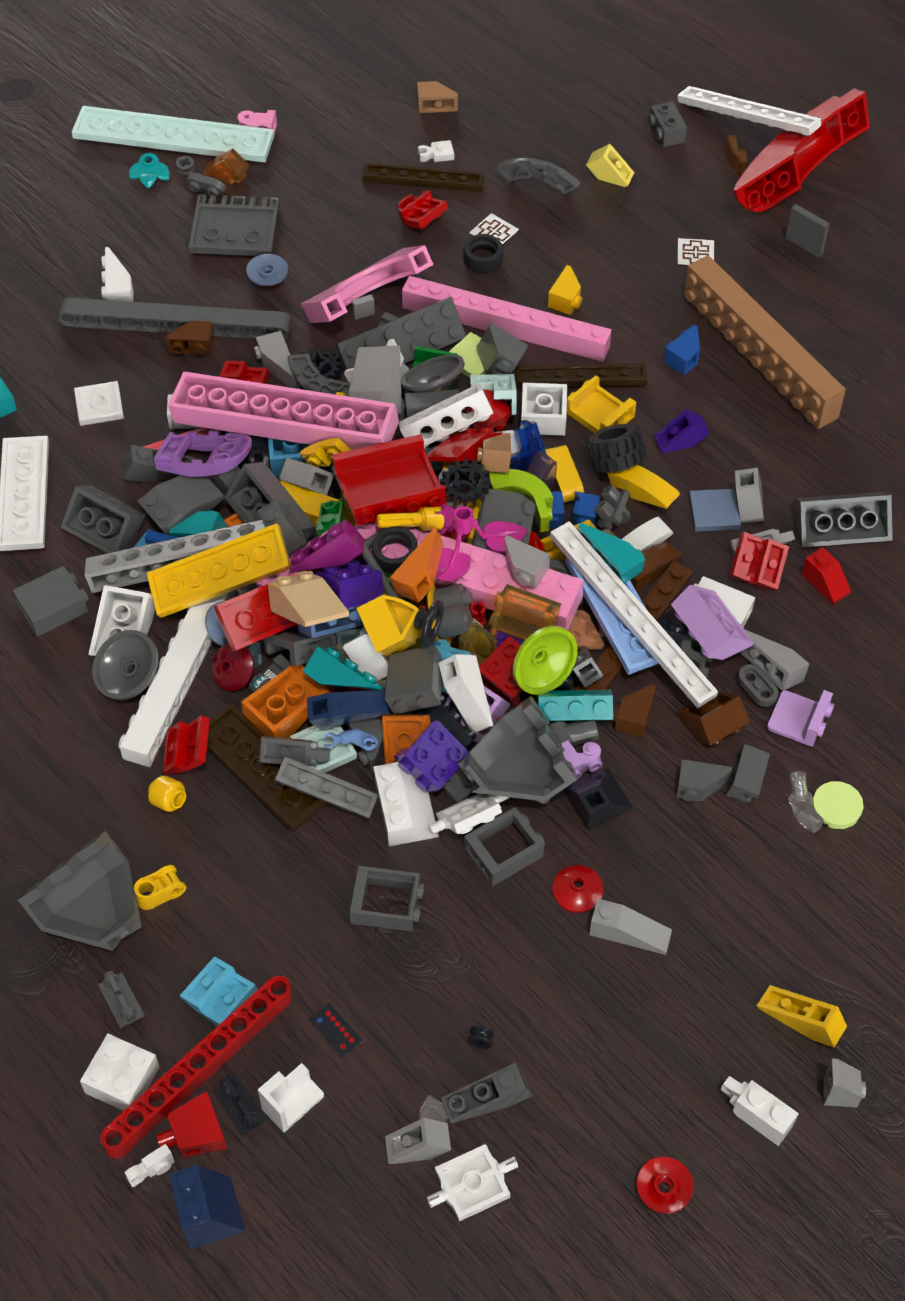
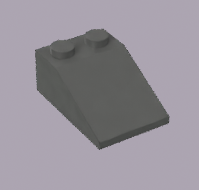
M180 475L155 486L140 498L138 502L162 531L170 535L169 531L171 528L197 511H210L225 496L207 476L187 477Z

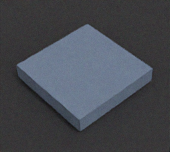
M735 489L696 490L689 492L695 532L740 530L741 521Z

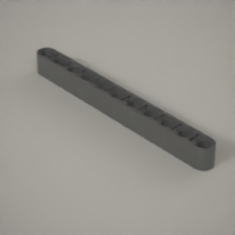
M84 298L63 299L58 315L59 322L69 327L171 333L190 321L213 322L214 336L256 339L259 336L281 331L285 340L288 337L291 318L287 313L279 311Z

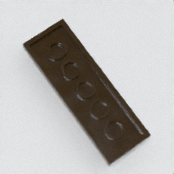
M231 703L210 719L207 750L281 822L293 831L327 802L275 782L282 764L259 762L261 737L265 735Z

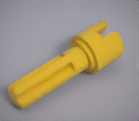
M441 507L420 508L416 513L377 515V526L380 528L418 527L421 531H432L433 528L442 530L444 516L437 514L442 510Z

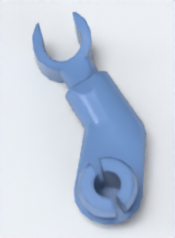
M357 728L340 732L338 735L327 733L323 736H331L334 739L333 745H323L326 748H333L337 743L347 744L351 742L367 751H372L377 746L376 737Z

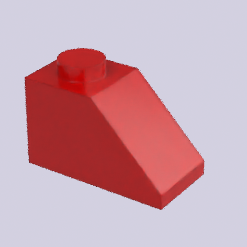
M824 547L806 557L801 575L833 605L851 593L839 561Z

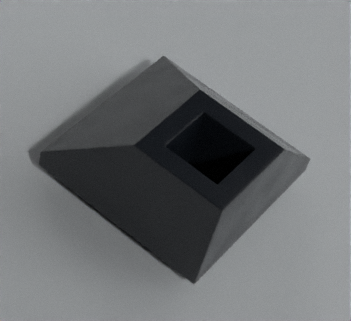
M609 768L585 777L564 788L588 829L633 808Z

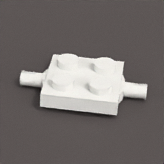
M478 793L436 813L438 821L428 825V829L432 835L443 829H450L457 834L467 833L473 829V826L479 823H487L494 820L496 815L502 813L499 803L509 799V797Z
M485 1144L435 1167L436 1175L441 1183V1191L426 1196L429 1206L433 1208L447 1201L460 1222L509 1199L510 1192L504 1182V1174L518 1168L515 1158L512 1157L498 1163L491 1156Z

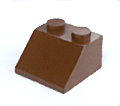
M718 691L717 697L699 708L691 703L676 712L678 719L696 740L710 746L721 743L724 737L741 731L742 726L750 722L740 696Z

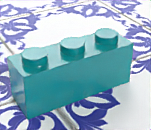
M611 690L550 691L538 695V706L549 721L613 720V694Z

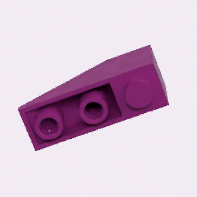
M347 520L340 524L336 523L330 527L326 534L321 537H315L303 550L298 549L291 556L289 570L291 572L344 565L364 552L365 538Z

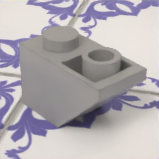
M285 458L278 479L327 495L334 474L303 462Z
M758 468L735 471L741 524L764 521L762 483Z

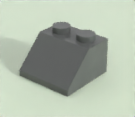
M492 322L477 345L482 365L487 375L511 374L528 347L527 344Z

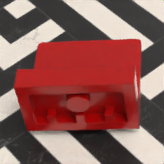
M508 636L479 666L483 685L510 703V707L513 709L520 704V693L523 691L517 685L513 675L514 660L521 644Z

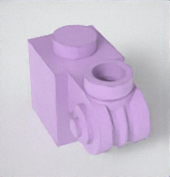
M569 740L561 743L565 750L563 752L564 757L568 762L572 763L576 770V781L584 772L588 770L595 772L602 767L603 763L600 759L601 748L597 743H585L582 753H577Z

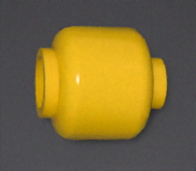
M160 776L149 785V802L159 809L173 812L183 806L186 800L185 787L178 780L168 776Z

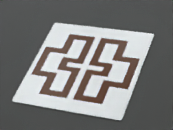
M491 213L469 233L473 236L477 234L492 235L503 244L519 229Z
M678 238V264L689 265L707 255L714 260V240Z

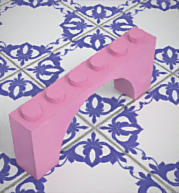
M425 245L402 248L301 303V306L309 323L331 322L347 313L346 306L352 300L384 284L417 274L434 264Z

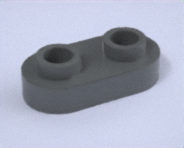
M191 172L186 179L188 188L196 193L200 192L209 196L215 195L217 198L222 197L226 190V186L220 180Z
M752 664L745 665L740 669L738 683L754 702L762 707L774 705L777 701L778 689L758 666Z

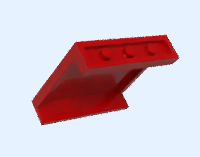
M421 434L332 455L333 471L355 526L376 522L377 515L414 513L424 507L447 505L446 487L439 484L424 451V439Z

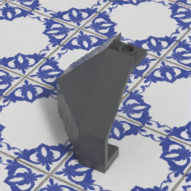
M531 696L500 717L458 763L459 767L473 783L472 793L547 801L576 781L574 766L564 757L563 752L565 750L557 735L553 734L550 730L548 718Z
M104 831L79 849L80 851L72 857L64 860L50 871V874L42 881L36 882L18 901L41 931L113 951L122 939L140 929L142 925L129 861L107 832Z

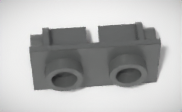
M106 972L103 976V982L98 984V987L120 1029L145 1017L123 973Z

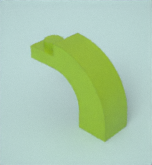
M509 469V473L489 471L491 480L489 489L520 493L536 504L534 515L539 531H549L550 521H553V495L547 485L538 477L521 470Z

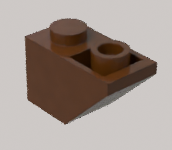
M190 321L166 335L168 353L211 356L215 337L213 322Z

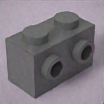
M674 102L651 106L648 123L650 127H653L655 137L662 146L666 147L685 143L687 126Z

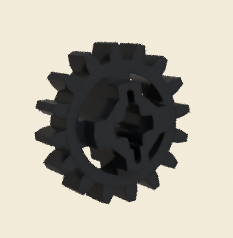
M316 347L315 351L308 348L307 354L310 355V359L315 368L320 372V375L336 380V377H341L342 362H340V356H335V351L328 352L326 347L323 351L319 347Z
M464 459L462 464L456 460V466L448 465V472L442 471L443 478L440 479V485H445L446 500L448 502L453 500L455 506L460 502L463 503V506H467L468 502H471L474 506L476 505V499L483 501V494H489V487L491 486L489 471L485 470L484 464L478 466L477 460L468 463V459Z

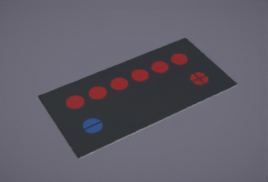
M330 1003L309 1018L310 1022L342 1058L363 1042Z

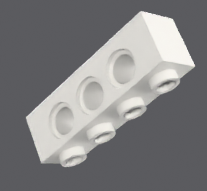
M479 383L399 421V427L404 438L421 434L424 439V449H426L430 443L443 441L449 437V434L456 431L462 432L469 428L472 423L487 420L493 414V411ZM469 406L473 408L470 413L461 412L464 407ZM446 416L452 417L449 423L441 422L442 418ZM424 426L432 427L428 433L421 432V429Z

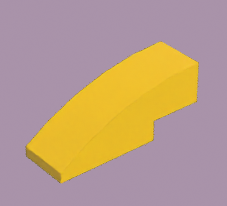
M637 464L622 471L607 473L611 485L623 490L627 489L631 498L667 509L680 495L679 491L668 482Z

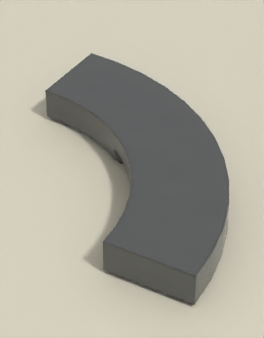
M533 158L510 159L499 163L496 168L508 182L536 177L543 179V182L552 185L563 195L578 188L580 184L574 176L552 163Z
M309 354L287 356L293 377L305 390L328 394L342 392L349 397L351 382H341L323 377L313 365Z

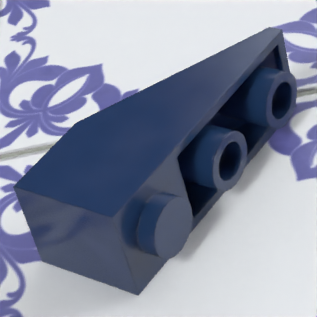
M386 690L333 692L307 698L309 722L321 730L388 715L389 705L385 700Z

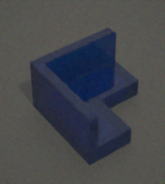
M524 419L521 421L522 426L513 430L520 451L511 454L509 469L530 473L548 465L549 461L537 422Z

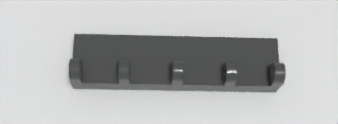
M284 757L275 782L366 819H369L378 798V794L288 757Z

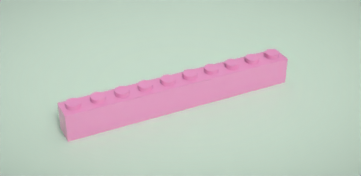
M409 276L402 289V308L417 311L452 297L461 323L464 325L487 330L492 322L519 340L604 362L610 348L612 329Z

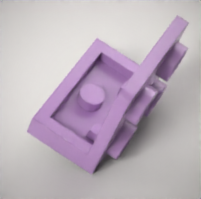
M786 690L782 691L769 720L768 730L813 747L817 736L822 737L827 724L823 722L824 718H830L835 704L830 703L833 693L824 690L819 702Z

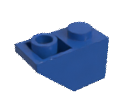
M693 325L688 330H684L675 341L669 342L665 348L664 362L683 376L698 364L700 345L698 327L696 325Z

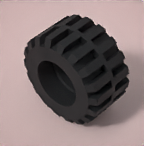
M619 424L606 427L595 432L586 440L592 468L597 472L610 473L622 471L635 466L647 456L641 429L638 425Z

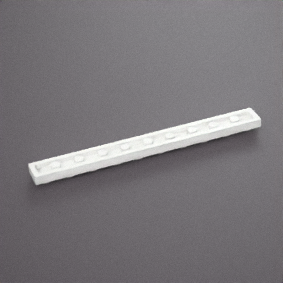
M569 521L551 531L550 538L693 704L699 708L717 697L718 691L571 522Z

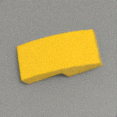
M331 438L301 450L300 455L306 460L307 464L318 468L330 466L333 454L350 451L351 449L339 438Z

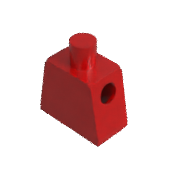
M207 1092L200 1094L170 1112L167 1117L172 1129L156 1135L160 1147L164 1144L168 1148L178 1145L182 1158L227 1149Z

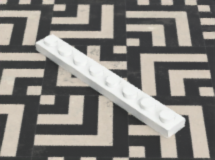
M688 86L678 94V102L688 106H695L704 110L747 119L752 122L766 124L770 127L798 132L802 135L810 136L821 126V118Z

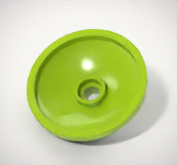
M547 626L531 634L520 646L514 660L513 675L517 685L525 692L533 695L545 694L560 686L570 675L577 659L578 649L574 636L560 626Z

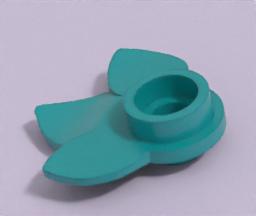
M153 153L143 154L139 162L132 165L129 171L130 179L140 178L141 183L147 189L151 188L157 178L169 181L170 177L168 167L159 162L158 157Z

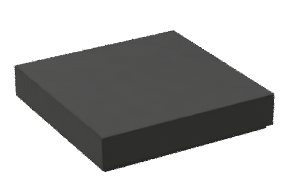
M795 204L791 208L786 239L813 255L820 257L824 252L830 223Z

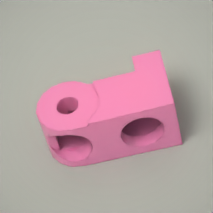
M268 110L267 113L242 111L238 115L239 125L274 129L275 134L277 127L276 110Z

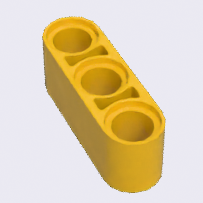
M563 445L543 450L544 463L555 491H562L563 503L574 501L575 491L584 493V489L567 446Z

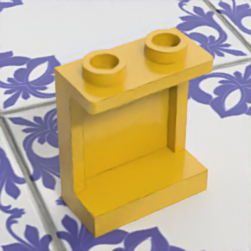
M598 376L585 381L579 390L571 393L567 398V414L594 433L613 425L627 424L635 417L637 403L631 398L623 403L601 388Z

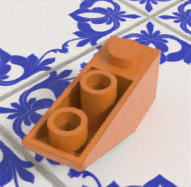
M433 528L390 577L397 594L418 603L434 586L444 545L437 528Z

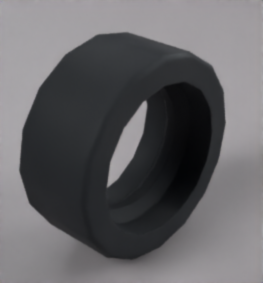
M477 234L465 242L464 263L469 269L478 273H489L501 266L503 246L498 238L488 234ZM479 249H486L495 254L487 258H480L472 253Z
M389 527L375 536L372 542L373 556L384 572L393 574L417 548L418 543L415 535L408 529ZM393 542L404 543L410 548L409 552L400 558L385 557L381 550L387 544Z

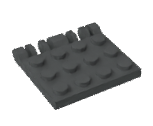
M198 194L189 241V253L244 256L272 254L278 213L280 211V198H271L270 206H268V197H263L262 206H256L257 201L255 197H250L249 205H247L246 196H232L230 205H228L227 195H223L221 204H216L215 195H210L208 203L207 195Z

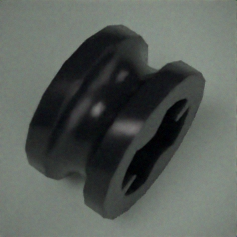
M472 1026L470 1028V1033L472 1034L468 1037L470 1045L482 1049L492 1046L490 1039L494 1037V1032L484 1026Z

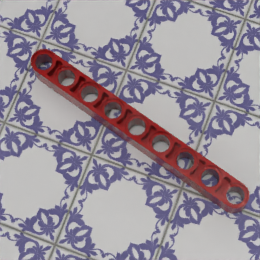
M279 975L269 979L102 1131L100 1136L106 1154L115 1159L126 1155L162 1122L170 1112L175 1110L281 1013L292 1000L288 979ZM278 989L285 990L282 995L273 994ZM257 1007L265 1008V1011L262 1013L253 1012ZM238 1025L246 1026L244 1030L239 1032L233 1030ZM219 1043H223L226 1045L221 1050L213 1049V1047ZM197 1062L205 1063L200 1069L193 1068V1065ZM178 1080L185 1082L181 1087H172L173 1083ZM157 1099L164 1100L162 1105L158 1107L151 1106L152 1102ZM136 1118L143 1119L138 1126L130 1125L132 1120ZM121 1138L119 1144L115 1146L108 1145L111 1139Z

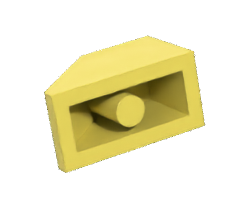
M611 144L592 152L586 164L598 180L623 187L629 185L634 175V171Z

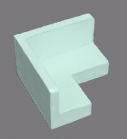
M514 374L470 375V388L480 383L482 389L493 391L494 399L510 400L511 413L516 415V384Z

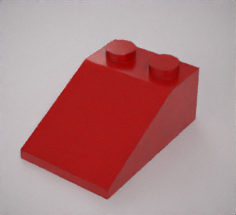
M467 428L463 433H453L426 455L429 461L455 462L456 460L461 462L464 459H468V461L477 460L478 448H483V440L501 435L502 432H493V428H480V433H476V428Z

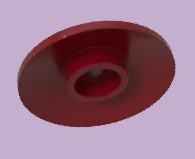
M229 643L223 645L216 652L212 661L211 669L214 681L220 688L227 691H238L244 688L251 680L254 672V660L250 651L243 647L232 652Z

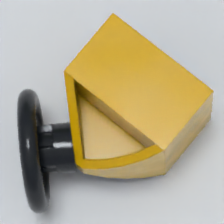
M381 595L356 608L376 652L387 657L390 654L399 653L414 645L418 629L421 630V645L429 647L438 634L444 615V604L441 600L434 601L428 611H424L404 600L386 595Z

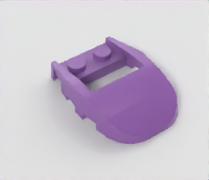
M212 430L209 431V435H198L197 431H188L186 435H174V432H170L154 457L156 470L187 477L212 476L225 473L245 459L252 447V439L246 434L229 432L224 436L219 435V431ZM187 449L213 451L206 463H203L202 460L194 459L191 461L192 463L181 462Z

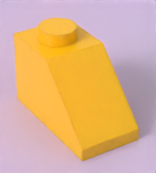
M566 265L550 289L548 297L549 308L571 315L575 308L578 309L582 302V296H580L581 286L571 266Z

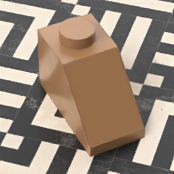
M437 81L417 82L419 113L458 111V93Z
M504 433L483 440V448H478L477 462L484 464L485 470L509 473L511 433Z

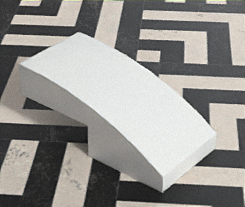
M656 517L630 532L622 540L629 542L635 549L643 551L663 543L673 534V531L659 517Z

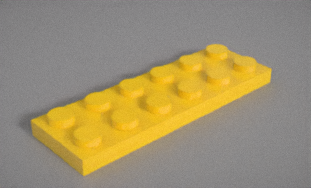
M276 523L147 572V577L156 613L162 618L290 569V560L281 528Z

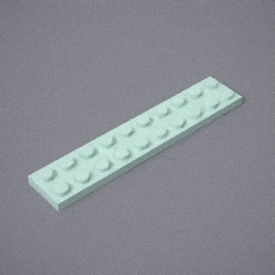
M82 106L72 130V136L75 139L266 163L274 138V129Z

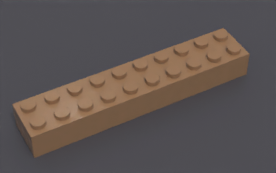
M709 255L689 264L684 289L686 300L691 302L698 309L699 313L704 315L711 322L712 326L717 328L724 335L725 339L730 341L739 353L743 354L751 362L752 366L757 368L766 380L770 381L780 394L784 395L794 408L798 409L806 417L808 422L812 423L817 429H820L838 419L846 389Z

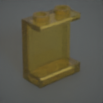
M507 584L502 592L498 591L495 596L494 605L496 606V611L492 613L489 625L492 626L490 635L496 636L499 631L526 640L531 634L541 628L557 625L562 603Z

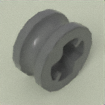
M182 156L176 160L177 172L179 174L189 175V173L194 172V161L191 157Z

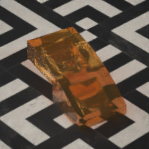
M728 135L726 155L733 170L741 177L748 164L746 149H738L736 135Z

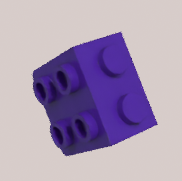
M433 721L410 748L400 749L394 755V758L399 762L398 766L402 771L407 774L410 773L415 778V784L420 789L429 792L442 788L459 768L458 763L468 751L439 721Z

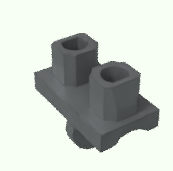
M613 485L603 489L601 496L605 500L600 502L594 510L600 516L598 525L601 528H605L608 523H614L616 526H619L629 521L630 513L626 510L625 506L630 495L627 489L618 491Z

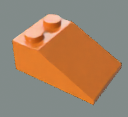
M303 665L289 666L241 701L243 715L265 736L290 738L309 717L307 698L330 693V689L325 685L318 683L303 672L305 668Z

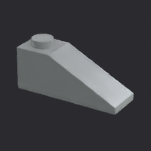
M281 331L256 337L257 346L254 347L256 359H261L263 367L268 368L270 373L288 387L300 389L299 383L295 380L289 368L287 356H290Z
M745 630L754 644L739 653L753 665L758 666L775 685L784 691L804 681L809 667V663L793 649Z
M597 899L589 935L666 955L672 929L624 905Z

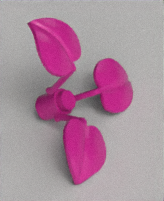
M448 505L439 506L442 510L437 514L444 516V526L442 530H438L439 534L442 536L446 531L452 532L455 528L457 539L454 551L450 548L442 549L436 578L443 581H453L461 578L468 572L471 564L470 556L459 552L461 536L468 534L473 527L476 528L482 539H487V547L497 553H505L504 538L506 536L522 541L527 534V529L517 524L495 521L487 524L484 527L483 533L478 525V520L473 519L471 508L461 506L454 509Z

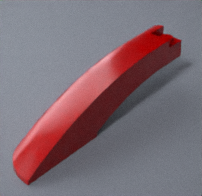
M852 89L841 97H831L805 114L821 118V126L810 136L786 130L780 133L752 161L735 185L733 191L739 204L748 210L761 212L770 209L801 189L802 182L817 165L839 147L870 128L866 93L861 90Z

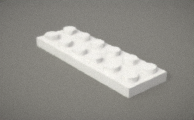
M48 436L3 438L0 477V551L45 548L49 459Z

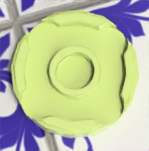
M831 781L821 785L816 790L812 800V810L816 818L833 829H846L853 826L860 818L864 808L863 799L859 792L851 785L840 781Z

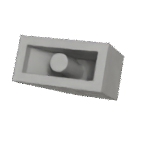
M506 536L504 538L505 554L514 580L523 586H530L536 589L550 568L549 554L510 536Z
M832 1059L823 1078L824 1105L857 1108L861 1099L866 1096V1083L861 1081V1071L839 1059Z
M422 1118L385 1136L389 1164L430 1160L451 1150L448 1123Z

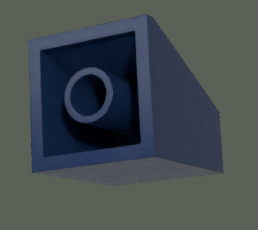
M199 1165L169 1173L181 1226L190 1250L246 1232L230 1176Z

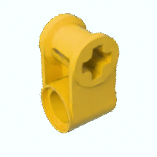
M174 865L164 866L158 871L140 878L135 883L134 892L137 905L141 909H153L160 904L181 896L186 891L187 887L184 882H180ZM144 892H152L147 896L142 895Z

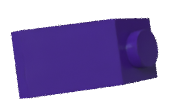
M685 409L658 431L654 437L660 451L667 453L694 447L710 433L703 417Z

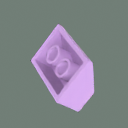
M689 585L671 604L676 611V617L686 624L689 629V635L699 642L702 646L701 651L708 658L723 660L754 644L731 611L713 590Z

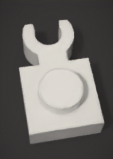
M451 140L432 142L431 147L425 145L418 146L420 162H426L434 158V162L454 160Z
M164 1144L141 1159L142 1163L129 1168L124 1173L131 1186L135 1187L147 1176L151 1178L154 1175H161L168 1171L171 1164L174 1163L172 1153L167 1145Z

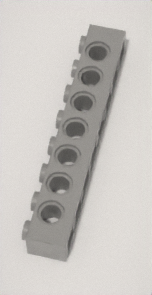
M262 520L89 557L86 558L85 577L92 593L103 591L104 585L123 587L148 581L147 572L263 529L265 526Z

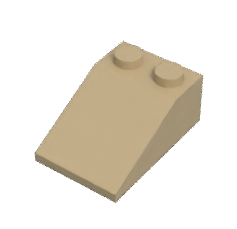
M312 571L300 572L298 576L292 578L290 576L278 577L277 581L268 583L271 612L304 627L349 616V611L322 577L313 574Z

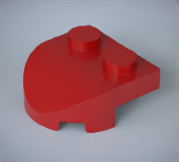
M422 191L421 196L413 197L410 194L398 203V212L405 226L423 229L432 220L440 217L449 207L446 201L432 198L430 191Z
M483 389L493 414L483 422L477 421L470 425L472 428H476V433H480V428L494 427L499 432L507 426V421L511 417L510 407L504 399H494L493 391ZM465 407L464 413H470L473 408Z

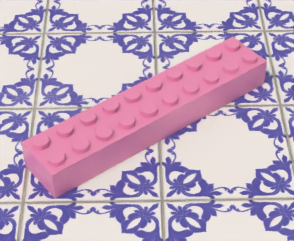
M183 372L168 404L174 423L310 445L326 439L339 438L351 450L392 441L399 423L396 404L190 372Z
M377 521L354 526L365 539L383 529L377 526ZM403 527L415 535L418 545L430 533L415 527ZM440 535L444 544L443 548H450L454 551L456 540ZM393 542L383 547L381 553L388 558H400L406 555L410 548L404 543ZM464 542L460 543L459 552L470 556L471 564L468 572L461 578L453 581H443L435 578L434 586L436 589L462 583L465 589L470 591L472 603L475 602L476 605L477 601L485 604L487 609L544 627L560 626L568 630L583 597V579L548 569L536 589L530 586H523L514 580L505 555ZM361 554L354 558L357 561L367 564Z

